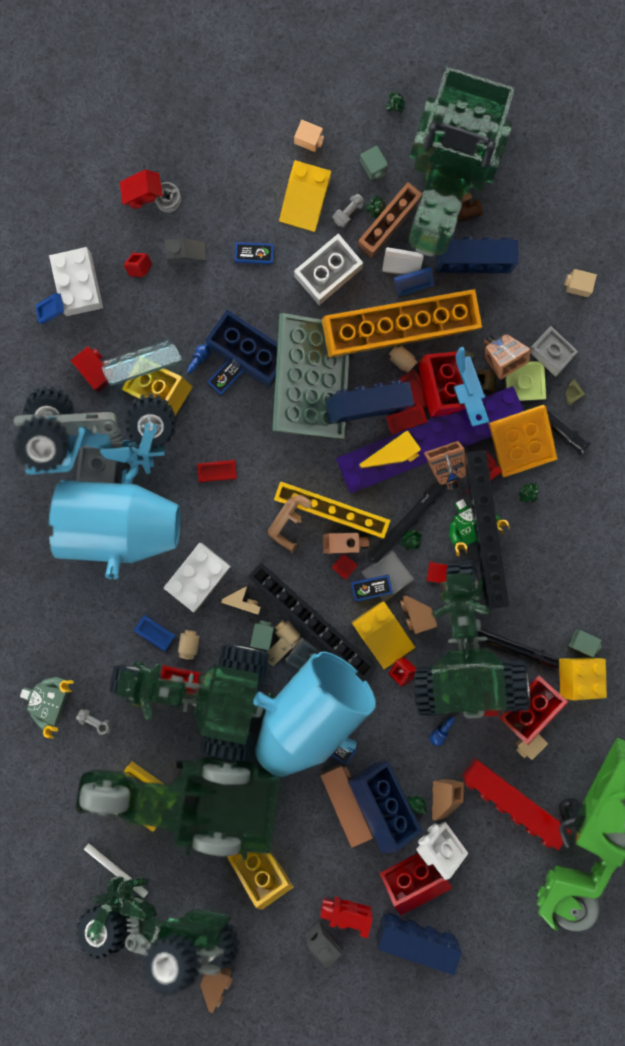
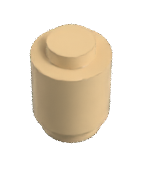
M402 345L400 347L395 346L389 353L391 356L389 360L402 372L409 373L417 364L415 356Z
M282 620L275 626L277 630L274 633L279 639L282 638L289 646L294 648L300 640L301 634L289 620L286 622Z
M185 630V633H181L178 647L180 658L194 659L195 655H197L200 636L196 635V631Z

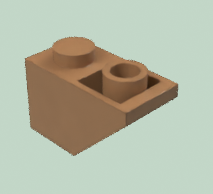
M406 595L402 596L403 601H400L403 613L407 612L409 619L406 620L409 631L413 630L417 634L438 627L430 607Z
M450 779L433 781L432 820L437 821L448 818L463 803L464 782Z
M227 968L222 969L216 975L204 974L200 986L208 1010L213 1013L215 1007H220L224 998L222 993L224 989L228 990L232 982V978H230L231 970Z

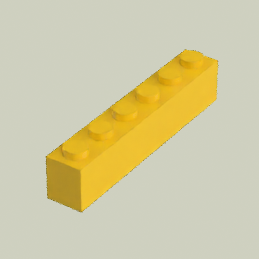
M280 481L274 501L285 504L293 496H304L312 501V507L306 509L299 503L296 509L384 539L390 523L389 519Z

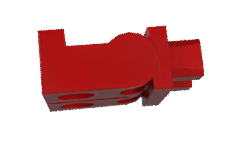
M337 896L334 897V901L323 898L320 918L329 920L330 927L335 928L337 925L344 929L348 927L360 930L361 937L368 938L373 920L371 906L348 900H340V897Z

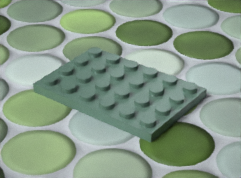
M281 313L279 316L273 431L344 439L345 422L330 424L325 402L331 398V395L336 394V391L347 389L349 354L329 358L322 320L287 313Z

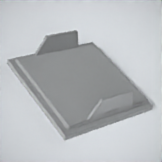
M393 550L386 553L377 563L374 562L362 571L366 579L389 574L393 594L380 596L384 602L414 581V578Z

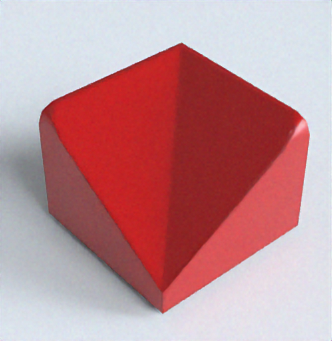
M132 253L123 266L128 275L144 277L152 267V262L146 253Z
M403 657L396 660L389 675L402 687L411 682L415 675L416 667Z

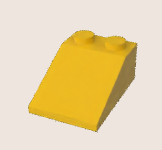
M295 160L289 177L279 222L315 232L331 181V171Z
M140 358L121 390L140 400L142 395L145 398L148 397V394H153V398H156L157 395L161 396V401L166 399L168 405L172 406L176 416L193 386L183 377L144 358Z
M381 601L351 622L383 669H386L396 662L397 659L402 658L415 648L384 601Z
M259 834L241 846L239 853L227 856L257 909L263 910L294 888Z

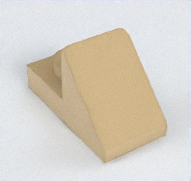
M248 586L223 598L221 602L255 614H259L261 609L258 601L249 598L247 602L243 601Z

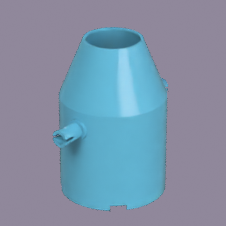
M127 469L122 472L121 484L61 480L62 483H57L50 509L49 525H53V536L49 537L52 554L56 559L108 562L105 576L112 579V575H114L113 579H117L120 563H134L177 548L181 523L180 506L139 485L133 484V479L127 482L125 480Z
M320 652L317 655L313 654L274 699L260 692L257 693L258 695L255 696L253 703L266 709L255 747V754L260 764L268 772L278 777H285L325 762L339 746L349 752L355 750L357 742L348 738V736L374 710L375 698L366 680L362 682L356 675L358 671L345 660L328 652Z

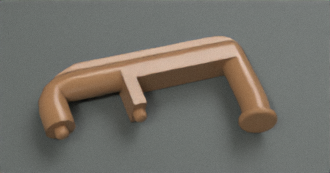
M301 495L293 496L287 500L268 529L270 538L292 554L296 550L297 543L290 542L279 533L289 519L296 524L297 522H302L301 516L294 512L299 503L306 509L312 507V501Z

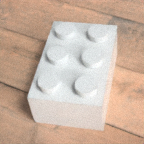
M337 234L294 270V276L316 303L320 305L361 271L363 262L343 238Z
M87 247L49 255L57 293H61L64 314L66 316L103 308L92 254Z
M199 543L164 586V589L192 612H195L232 566L203 543Z

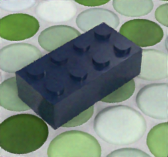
M446 237V240H440L436 249L435 273H512L518 264V240H512L511 237H504L501 240H493L492 237H484L481 240H474L473 237H464L462 239Z
M227 309L206 338V347L267 388H270L276 380L278 343Z
M402 380L393 381L391 385L384 386V383L375 384L373 388L366 389V386L354 388L355 391L350 392L347 389L338 390L336 394L331 395V398L325 402L330 424L398 413L414 405L410 382L403 383Z
M388 761L374 763L348 781L382 853L397 852L422 832Z
M389 913V915L383 914L376 935L378 950L455 975L462 954L455 935L449 932L439 933L431 926L424 928L411 919L407 921L401 920L398 915Z

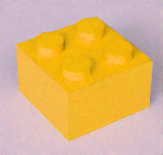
M596 657L559 659L561 696L569 700L607 698L606 659Z

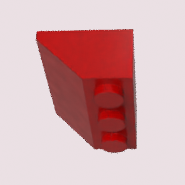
M458 351L428 354L417 363L430 417L450 415L466 409L465 404L459 403L454 386L464 384L456 364V354Z
M540 676L529 685V710L507 711L499 717L527 745L569 703Z
M419 853L380 873L392 903L400 916L452 889L448 879L445 880L434 864L427 865Z

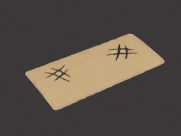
M281 638L267 652L270 654L268 663L274 666L292 647Z

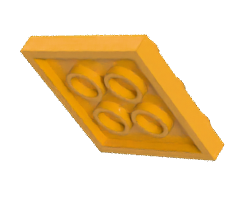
M541 405L488 423L503 478L557 460L546 406Z

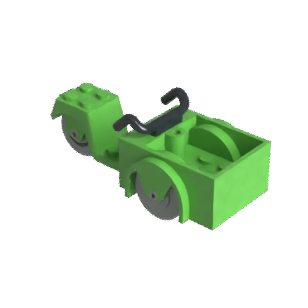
M616 737L584 801L580 803L575 798H568L562 800L559 804V811L563 819L559 826V832L565 848L573 845L567 829L575 826L576 844L597 854L600 860L594 863L591 873L561 866H555L553 870L550 869L545 878L547 881L545 886L541 885L538 890L537 897L539 898L536 905H538V915L556 931H558V924L570 931H584L594 925L599 916L598 897L602 894L613 871L617 866L621 867L625 860V741ZM569 806H572V818H570L567 810Z

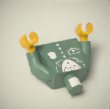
M59 677L48 678L36 684L34 690L24 687L21 692L20 698L30 701L27 711L30 712L33 720L43 730V735L46 738L54 739L52 731L58 732V728L52 725H56L60 720L68 694L72 692L68 686L74 683L73 680H64Z

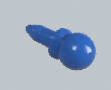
M202 344L196 348L195 353L192 355L193 360L188 366L187 374L194 372L200 363L203 364L205 359L210 356L211 351L206 345Z
M454 716L447 719L442 727H437L436 731L431 733L430 742L433 745L441 746L444 743L445 738L448 737V730L454 724Z

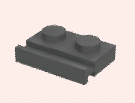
M301 637L290 652L289 657H286L285 660L300 670L313 654L317 655L325 651Z

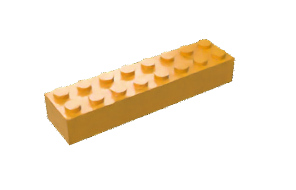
M475 289L332 314L322 318L329 358L473 332L482 328Z

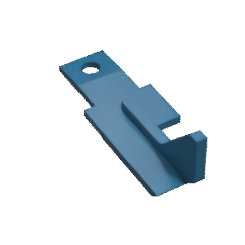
M460 347L456 354V364L464 384L454 386L459 403L465 404L473 427L488 423L489 419L482 402L485 396L471 357H465V350L463 347ZM476 415H480L482 419L478 421Z

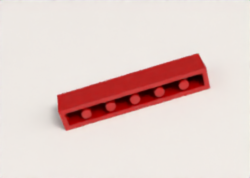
M474 758L462 774V778L465 780L464 784L471 790L476 788L480 792L479 796L485 801H493L496 804L494 807L501 813H509L511 815L510 819L517 825L521 823L527 827L525 830L533 837H536V835L541 837V842L549 849L554 847L556 850H559L563 845L559 832L561 822L478 759ZM569 828L567 829L570 835L572 831Z

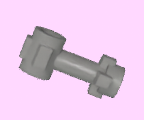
M356 194L350 198L351 203L344 211L338 209L334 213L332 218L339 227L345 228L351 221L349 218L350 214L356 208L361 209L365 200L361 195Z
M81 709L76 717V720L79 721L78 723L83 725L86 722L96 727L100 735L111 732L112 727L109 720L106 719L101 722L90 716L89 710Z

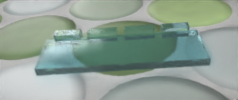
M168 340L154 344L156 350L150 345L138 349V356L132 351L120 355V362H118L116 357L102 361L104 366L102 371L110 386H114L181 363L183 360L174 344H170Z

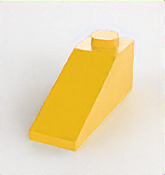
M407 430L360 463L359 466L362 469L402 463L406 460L411 462L419 456L418 452L421 449Z

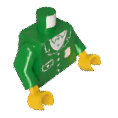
M465 499L454 503L459 514L452 517L453 521H451L449 537L455 547L457 556H460L459 550L461 549L467 554V545L476 541L471 508L468 507ZM496 514L498 530L501 534H504L501 528L507 526L510 529L509 523L506 520H502Z

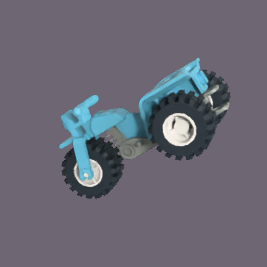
M44 386L41 391L37 388L34 390V394L30 393L28 399H26L23 414L14 418V425H20L15 438V455L17 458H20L22 465L26 463V474L67 472L72 469L78 450L82 446L87 445L100 449L99 452L106 459L123 463L127 462L130 465V471L125 475L127 482L132 481L138 474V464H142L146 474H151L150 467H154L153 456L165 455L164 441L169 442L171 440V436L175 433L174 428H176L173 408L171 405H168L166 399L161 401V396L158 395L156 398H153V394H148L146 398L142 395L140 400L135 398L133 405L129 404L128 411H126L125 427L127 435H130V440H124L121 429L118 428L117 416L114 413L74 414L72 400H69V396L67 394L63 395V390L61 389L56 391L55 387L52 386L50 389Z

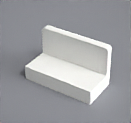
M387 247L382 272L404 275L421 270L424 255Z

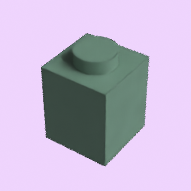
M377 145L360 154V163L370 180L374 178L378 180L386 175L388 163Z
M264 620L255 623L250 647L270 650L275 626H271V622Z
M576 629L568 646L594 658L595 654L597 655L601 649V639Z

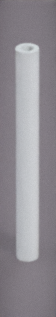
M88 843L84 848L88 854L142 898L147 895L148 891Z

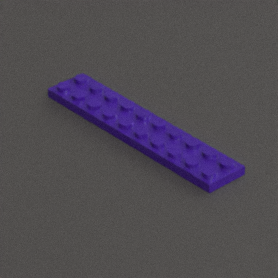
M514 386L482 399L489 419L488 423L524 411ZM464 409L450 415L438 416L428 420L427 423L411 427L340 456L336 460L351 494L427 463L424 452L459 441L464 448L491 437L488 423L472 427L467 410ZM476 415V419L480 421L482 419L481 416ZM407 430L421 449L418 452L419 456L411 462L406 460L402 463L362 469L359 466L360 463Z

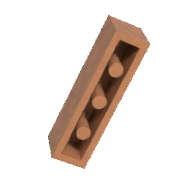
M407 182L358 240V248L373 259L417 207L423 194Z
M339 763L321 771L320 776L351 848L373 839L372 831L348 783V778L351 775L347 766L343 768L342 763Z

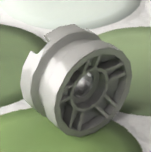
M163 182L161 183L163 196L155 199V203L161 211L171 213L180 207L182 198L175 184ZM170 195V200L165 199V196Z

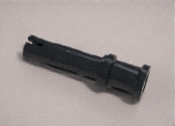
M547 410L551 429L565 440L566 445H570L581 456L591 445V442H586L578 435L579 432L569 429Z

